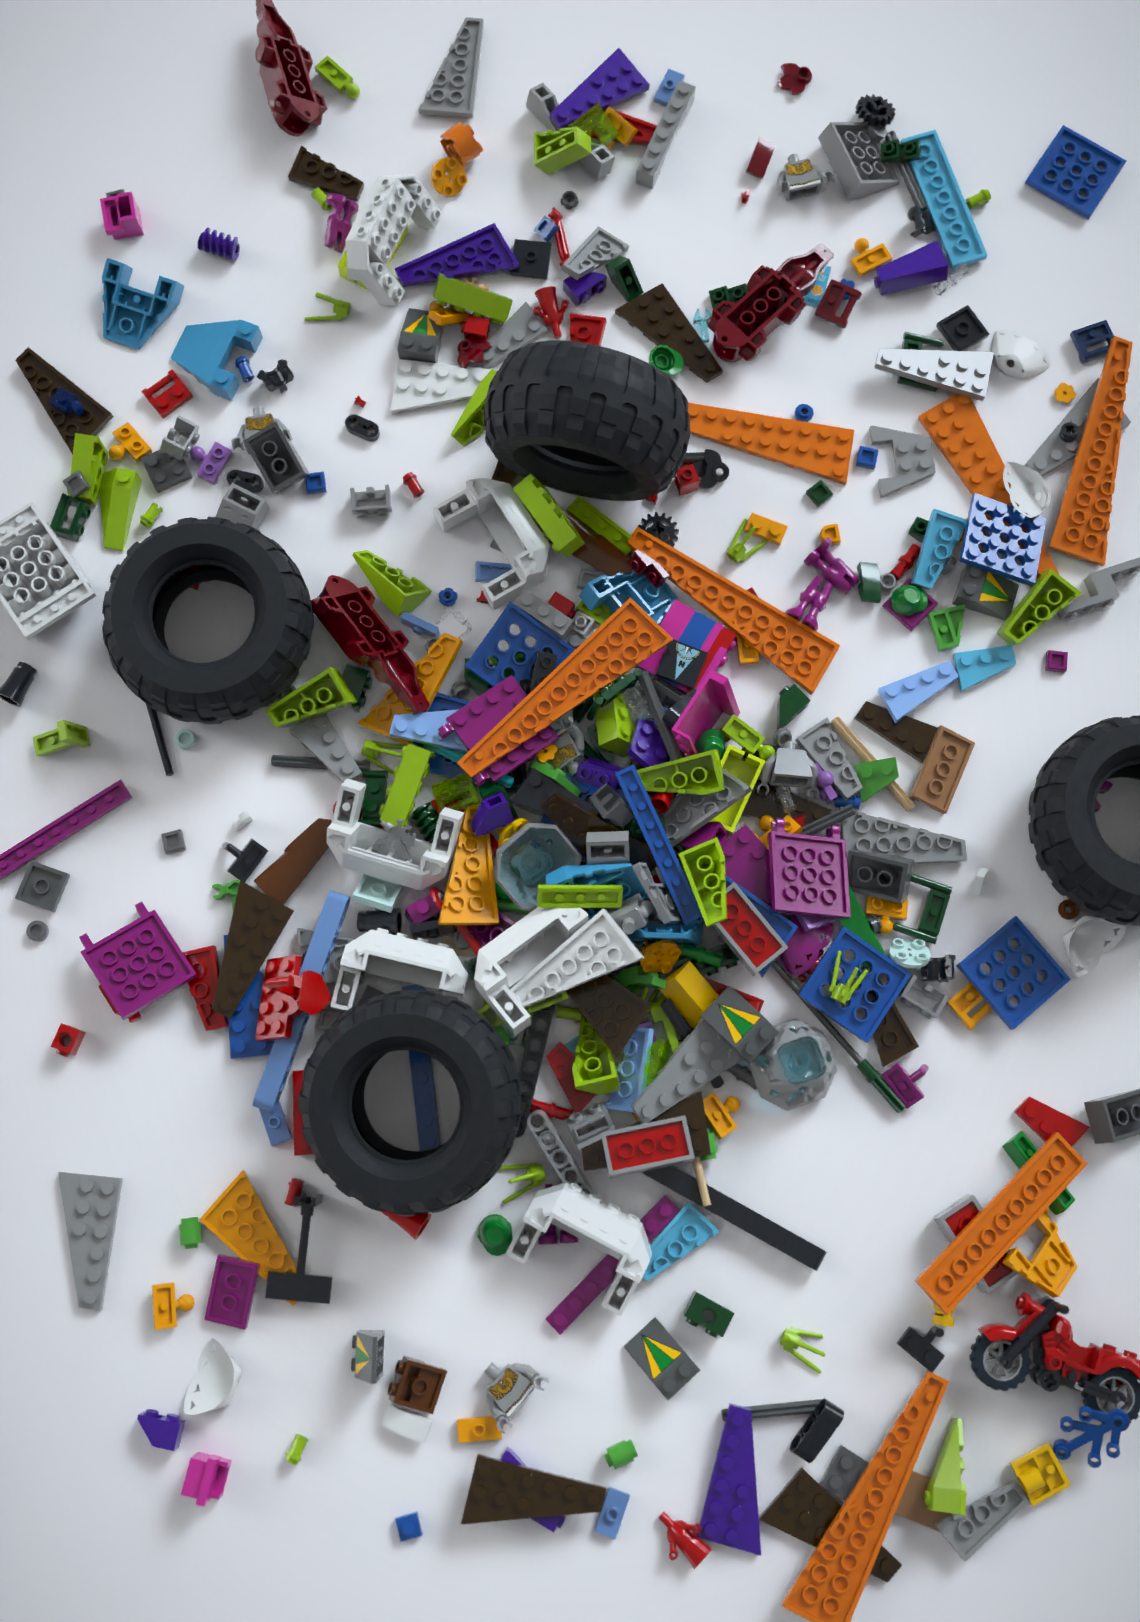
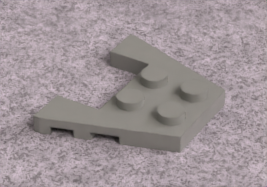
M870 426L871 445L891 443L897 477L878 480L880 498L935 474L929 436Z
M638 862L633 865L632 868L654 905L659 920L664 924L675 925L683 923L658 867L655 870L661 884L654 883L646 863Z
M297 928L298 947L309 946L314 931ZM342 936L337 938L323 977L331 997L334 994L345 946L355 939ZM364 972L361 974L359 984L365 982Z

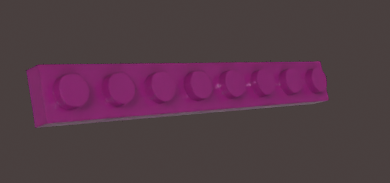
M120 779L0 854V880L133 798L124 782Z
M666 1195L640 1220L643 1223L649 1242L680 1211ZM607 1254L545 1318L559 1335L613 1281L617 1274L616 1268L619 1262L617 1258Z

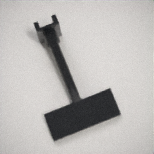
M300 1193L295 1196L294 1205L301 1206V1215H303L296 1273L268 1271L265 1298L330 1304L333 1277L305 1274L311 1216H313L314 1207L322 1203L323 1194L312 1197V1200L311 1196H306V1193Z

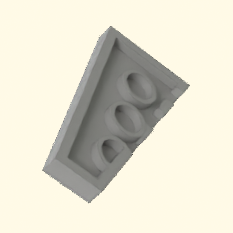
M598 226L565 261L561 270L578 280L627 252L630 245Z
M527 302L488 340L492 348L484 351V364H480L482 368L492 369L503 362L510 352L531 344L547 334V328L538 316L533 314V310Z
M326 713L289 729L290 733L306 749H309L342 783L346 779L355 781L363 777L361 770Z
M828 717L796 738L797 744L807 752L808 757L814 764L817 762L822 771L832 773L834 777L832 785L845 801L862 790L863 787L852 765L849 764L846 758L847 755L844 749L841 748L838 737L830 726Z
M1011 1481L967 1505L965 1515L950 1514L935 1522L934 1525L960 1558L966 1562L1029 1500L1017 1485Z

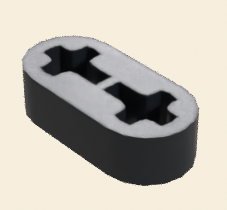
M355 414L349 415L345 419V426L349 433L370 442L376 441L379 438L380 430L376 423ZM356 421L358 426L354 425L353 427H351L350 423L354 424ZM374 429L375 433L368 435V431Z
M231 470L227 474L226 479L229 486L234 483L254 494L260 493L264 488V483L257 474L241 470ZM236 476H238L240 480H236V482L234 483L232 479H235ZM255 480H257L258 485L255 484L254 487H252L251 483H254Z

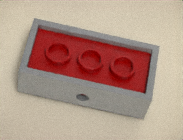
M733 882L726 888L727 919L712 925V927L752 976H754L789 947L738 885Z
M685 1115L601 1133L610 1179L693 1162L695 1159Z
M967 1194L933 1218L950 1243L983 1208L974 1195ZM1010 1249L977 1283L981 1292L989 1294L1018 1274L1003 1263Z

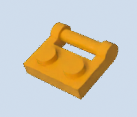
M970 982L946 1002L970 1031L976 1027V1024L993 1010L987 1003L971 1018L967 1015L973 1007L984 999Z

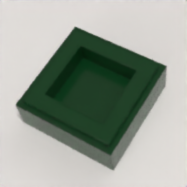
M822 480L806 491L807 496L817 507L833 497L832 491Z

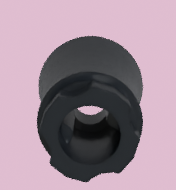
M20 661L0 687V698L9 704L21 707L37 670L31 665Z
M394 908L391 913L382 910L358 912L357 929L359 932H368L381 928L389 930V934L397 936V933H401L402 929L401 909Z

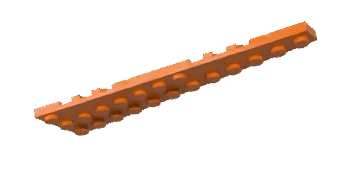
M1117 336L1112 338L1047 547L1101 567L1105 565L1107 534L1110 529L1109 518L1112 512L1113 504L1111 502L1117 473L1122 432L1121 422L1124 416L1123 406L1126 400L1125 389L1128 382V369L1130 367L1133 342Z
M955 394L919 415V422L972 496L976 493L1013 506L1010 501V494L1007 492L1003 482L1005 465L970 397ZM1002 520L1005 526L1010 527L1007 521ZM1020 527L1024 533H1028L1026 528ZM1043 541L1036 580L1045 570L1052 569L1058 573ZM1017 543L1021 549H1025L1023 544Z
M688 403L690 433L695 434L696 437L711 439L714 443L757 457H763L772 462L778 461L787 464L786 466L796 467L805 470L806 473L818 474L823 476L824 479L846 485L854 437L853 429Z

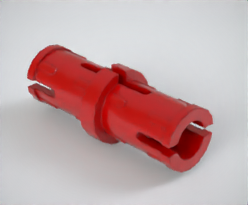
M912 544L904 556H900L899 562L890 571V574L894 575L896 581H899L908 569H911L913 562L919 556L921 547L917 544Z
M533 1099L532 1105L534 1106L530 1110V1112L542 1110L549 1119L553 1117L563 1121L570 1116L567 1115H572L574 1111L573 1109L556 1106V1103L553 1102L549 1104Z

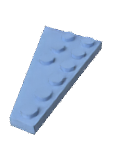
M458 710L423 712L417 715H413V713L400 714L393 717L389 733L391 737L463 753L469 752L455 732L443 740L438 734V729L448 724L446 718Z

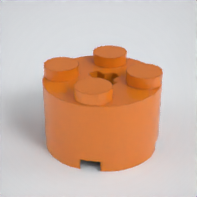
M458 122L440 136V138H443L440 143L446 155L456 158L463 167L473 161L483 151L480 143L475 140L473 136L474 131L469 125L464 126Z

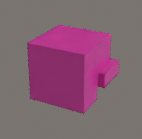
M132 191L120 193L117 196L100 198L107 236L112 235L114 240L144 235L140 209Z
M197 1452L190 1458L181 1495L196 1498V1505L203 1507L209 1503L210 1498L219 1500L223 1496L232 1460L214 1454Z

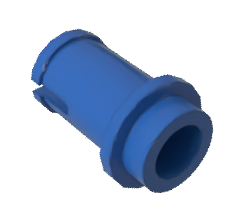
M245 356L236 358L235 367L239 369L242 380L244 382L252 381L255 376L249 366V359Z
M837 795L834 807H845L852 804L855 810H859L861 799L857 798L856 795L847 801L842 796Z

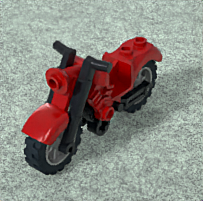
M1024 1291L1016 1298L1015 1302L1018 1315L1024 1316L1014 1327L1003 1323H989L978 1328L981 1336L978 1335L975 1338V1344L971 1345L970 1349L972 1352L969 1354V1360L976 1377L992 1389L1009 1391L1008 1389L1010 1388L1015 1389L1019 1383L1025 1382L1026 1375L1030 1373L1031 1380L1048 1392L1057 1390L1060 1385L1081 1391V1396L1084 1397V1406H1088L1092 1410L1109 1413L1110 1411L1108 1410L1111 1404L1114 1403L1116 1409L1123 1410L1129 1416L1130 1424L1133 1419L1136 1420L1139 1417L1140 1383L1138 1380L1140 1381V1360L1137 1359L1138 1354L1128 1350H1124V1353L1116 1351L1117 1347L1103 1343V1346L1090 1343L1088 1347L1076 1344L1073 1340L1070 1322L1057 1314L1058 1312L1068 1314V1306L1060 1304L1048 1296H1044L1043 1302L1039 1304L1033 1301L1030 1295ZM1033 1341V1359L1031 1360V1358L1029 1357L1030 1350L1028 1347L1030 1346V1343ZM998 1344L996 1349H991L993 1345ZM988 1351L989 1356L992 1357L990 1359H986V1354ZM995 1362V1365L990 1372L987 1369L986 1364ZM1032 1362L1036 1364L1031 1369H1029V1364H1031ZM999 1366H1001L1004 1375H995ZM1125 1389L1127 1390V1397L1122 1393ZM1099 1400H1107L1104 1407L1100 1405ZM1119 1402H1125L1124 1405L1120 1408ZM1115 1420L1114 1422H1116V1423H1121L1122 1421H1121V1420Z

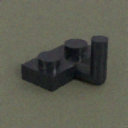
M252 838L242 851L228 842L222 844L224 850L236 857L227 869V872L243 882H246L269 851Z
M909 1326L896 1343L932 1373L945 1357L944 1354L931 1344L936 1336L942 1337L944 1335L943 1329L936 1326L931 1327L924 1338Z

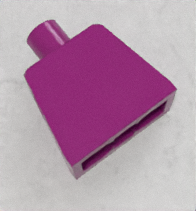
M708 822L682 840L680 846L685 851L717 837L722 847L729 834L720 822Z
M428 894L406 907L404 915L411 925L437 920L440 917L441 911L431 895Z

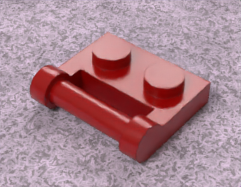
M172 369L167 372L168 375L150 388H145L141 391L163 419L193 398L192 393ZM173 381L175 383L155 399L152 396Z

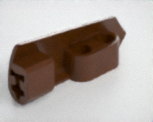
M568 510L564 511L585 542L571 555L608 576H615L617 573H632V568L627 562L630 558L601 534L596 535Z
M318 818L285 848L284 854L253 880L267 896L283 905L287 902L328 850L326 831L331 825L332 820Z

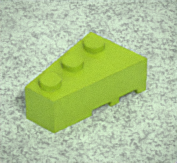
M75 433L70 473L71 475L77 470L81 471L91 488L76 498L84 500L92 506L97 505L99 489L109 455L98 436ZM67 489L68 496L72 497V495Z

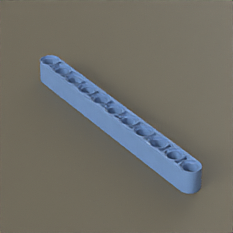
M332 890L329 891L299 976L304 971L311 970L319 973L322 978L324 977L350 904V896ZM303 1012L293 1018L290 1039L274 1041L253 1100L254 1107L274 1113L310 1014Z

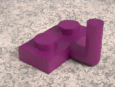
M900 1062L882 1073L881 1076L908 1109L925 1097L915 1082L925 1076L929 1067L926 1064H922L917 1071L909 1075Z

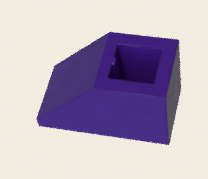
M593 272L578 280L569 276L563 280V291L577 307L581 303H586L596 293H601L606 287L607 277L605 274Z
M502 792L482 800L469 824L476 837L486 835L492 830L505 827L509 823L514 822L508 801Z
M146 1409V1411L138 1414L137 1420L153 1447L171 1451L179 1448L186 1420L180 1419V1416L176 1414L159 1415V1411L154 1409Z

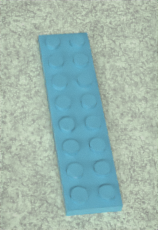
M936 129L901 139V143L919 139L921 142V160L910 161L909 164L926 201V209L931 216L950 268L955 269L985 260L988 256Z

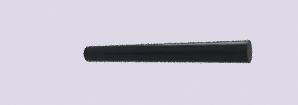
M146 704L166 776H172L174 772L157 712Z

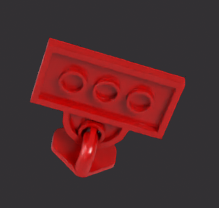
M292 955L267 959L255 1040L265 1042L290 1039L294 1017L299 1016L303 1012L316 1015L330 1003L331 995L319 973L307 970L299 976L302 957Z

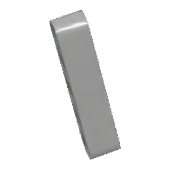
M534 1110L527 1119V1125L561 1181L568 1184L575 1183L582 1189H585L588 1194L592 1193L593 1190L547 1114L542 1110ZM540 1116L543 1124L535 1125L532 1117ZM551 1134L554 1137V1142L551 1144L546 1143L543 1136ZM561 1152L566 1158L564 1161L559 1162L555 1159L554 1154ZM569 1170L574 1171L577 1178L573 1180L568 1179L566 1172Z

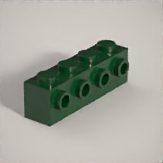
M726 943L707 950L724 955L721 967L726 966L729 969L738 965V957ZM685 958L677 961L672 966L670 972H657V974H659V978L664 980L689 960L701 974L707 973L708 977L719 973V970L716 966L704 962L700 964L697 963V960Z

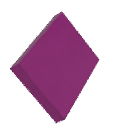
M221 1254L217 1256L204 1320L244 1330L248 1327L260 1268L259 1263Z

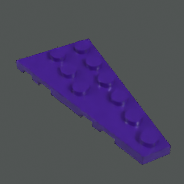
M618 47L550 113V119L558 129L568 128L607 110L608 107H614L648 91L650 84Z
M493 223L395 268V273L403 287L434 283L437 281L439 273L444 274L447 278L459 279L520 269V264L496 224Z
M729 1403L699 1522L701 1531L697 1534V1537L761 1556L751 1409Z

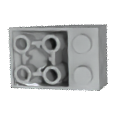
M232 483L222 498L216 517L228 519L235 524L243 523L258 530L270 507L266 499Z
M629 831L587 832V865L629 864Z

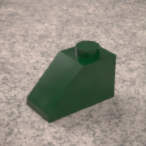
M618 256L604 265L611 282L627 302L644 293L629 258Z
M795 684L790 688L786 686L779 693L780 697L777 701V729L784 728L811 701Z

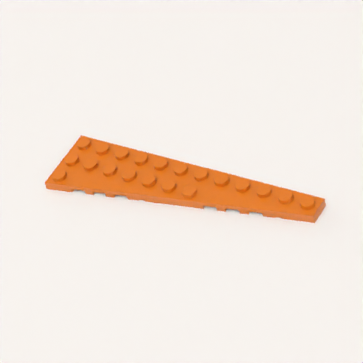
M636 527L627 542L628 547L634 552L639 550L654 559L670 575L668 579L730 630L737 633L741 639L810 695L814 693L838 651L839 644L641 528Z
M630 597L457 762V765L472 779L475 775L614 682L621 675H624L673 641V638Z
M928 1370L926 1371L781 1602L782 1607L811 1622L851 1621L949 1383L948 1380Z

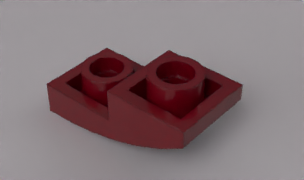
M759 137L746 173L763 179L776 144Z
M636 550L627 561L639 577L645 574L656 589L661 587L670 576L660 564L639 550Z

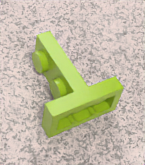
M66 720L58 721V728L33 737L35 753L39 757L74 745L83 748L91 746L88 728Z

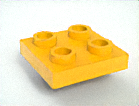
M1047 1442L1009 1462L1032 1506L1071 1486L1056 1455Z

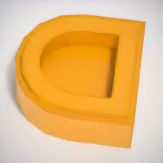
M838 524L824 526L819 534L820 541L823 542L829 537L832 540V545L840 544Z

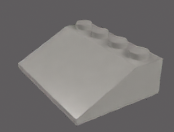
M830 122L818 137L822 149L825 151L829 163L832 165L837 179L840 181L848 198H863L900 183L891 163L881 161V143L870 137L868 122Z

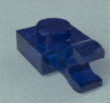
M61 387L57 389L49 401L51 406L65 414L72 410L81 416L85 411L81 407L82 404L76 401V396Z

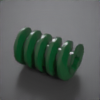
M428 802L413 811L411 821L416 822V828H421L419 833L425 835L424 840L432 843L439 815L432 816L436 810H428V807L431 805Z

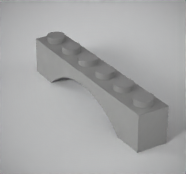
M678 81L636 170L637 184L653 190L671 142L694 102L696 86Z
M544 83L529 89L526 108L548 130L553 132L559 131L550 119V113L559 105L555 94ZM591 142V154L578 161L598 180L611 172L615 156L603 144Z

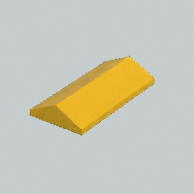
M689 960L664 979L666 980L665 989H658L667 999L670 998L682 1017L694 1030L701 1019L700 1015L719 995Z

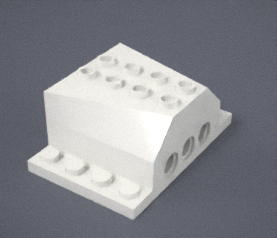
M32 501L0 520V600L28 640L96 597L87 578Z

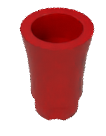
M382 1211L384 1215L389 1217L388 1219L405 1230L414 1240H417L432 1216L430 1213L417 1214L416 1216H401L396 1213Z

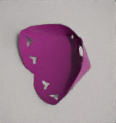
M795 914L788 918L798 928L786 944L789 948L779 956L786 970L792 976L803 974L815 964L819 956V950L827 946L832 939V923L828 924V930L825 926L805 933ZM820 935H822V936L825 935L826 937H823V940L820 941V939H821ZM812 953V956L809 957V961H807L806 955ZM796 964L802 965L801 968H797V970L795 971Z

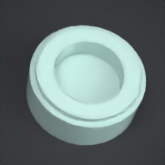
M182 729L177 732L175 742L181 749L188 750L196 744V736L191 730Z

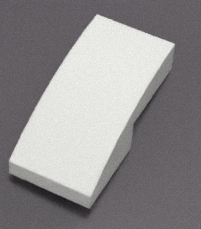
M580 611L573 618L572 630L586 639L600 627L593 618Z
M390 1404L382 1426L424 1444L433 1422L416 1412L410 1413L395 1404Z

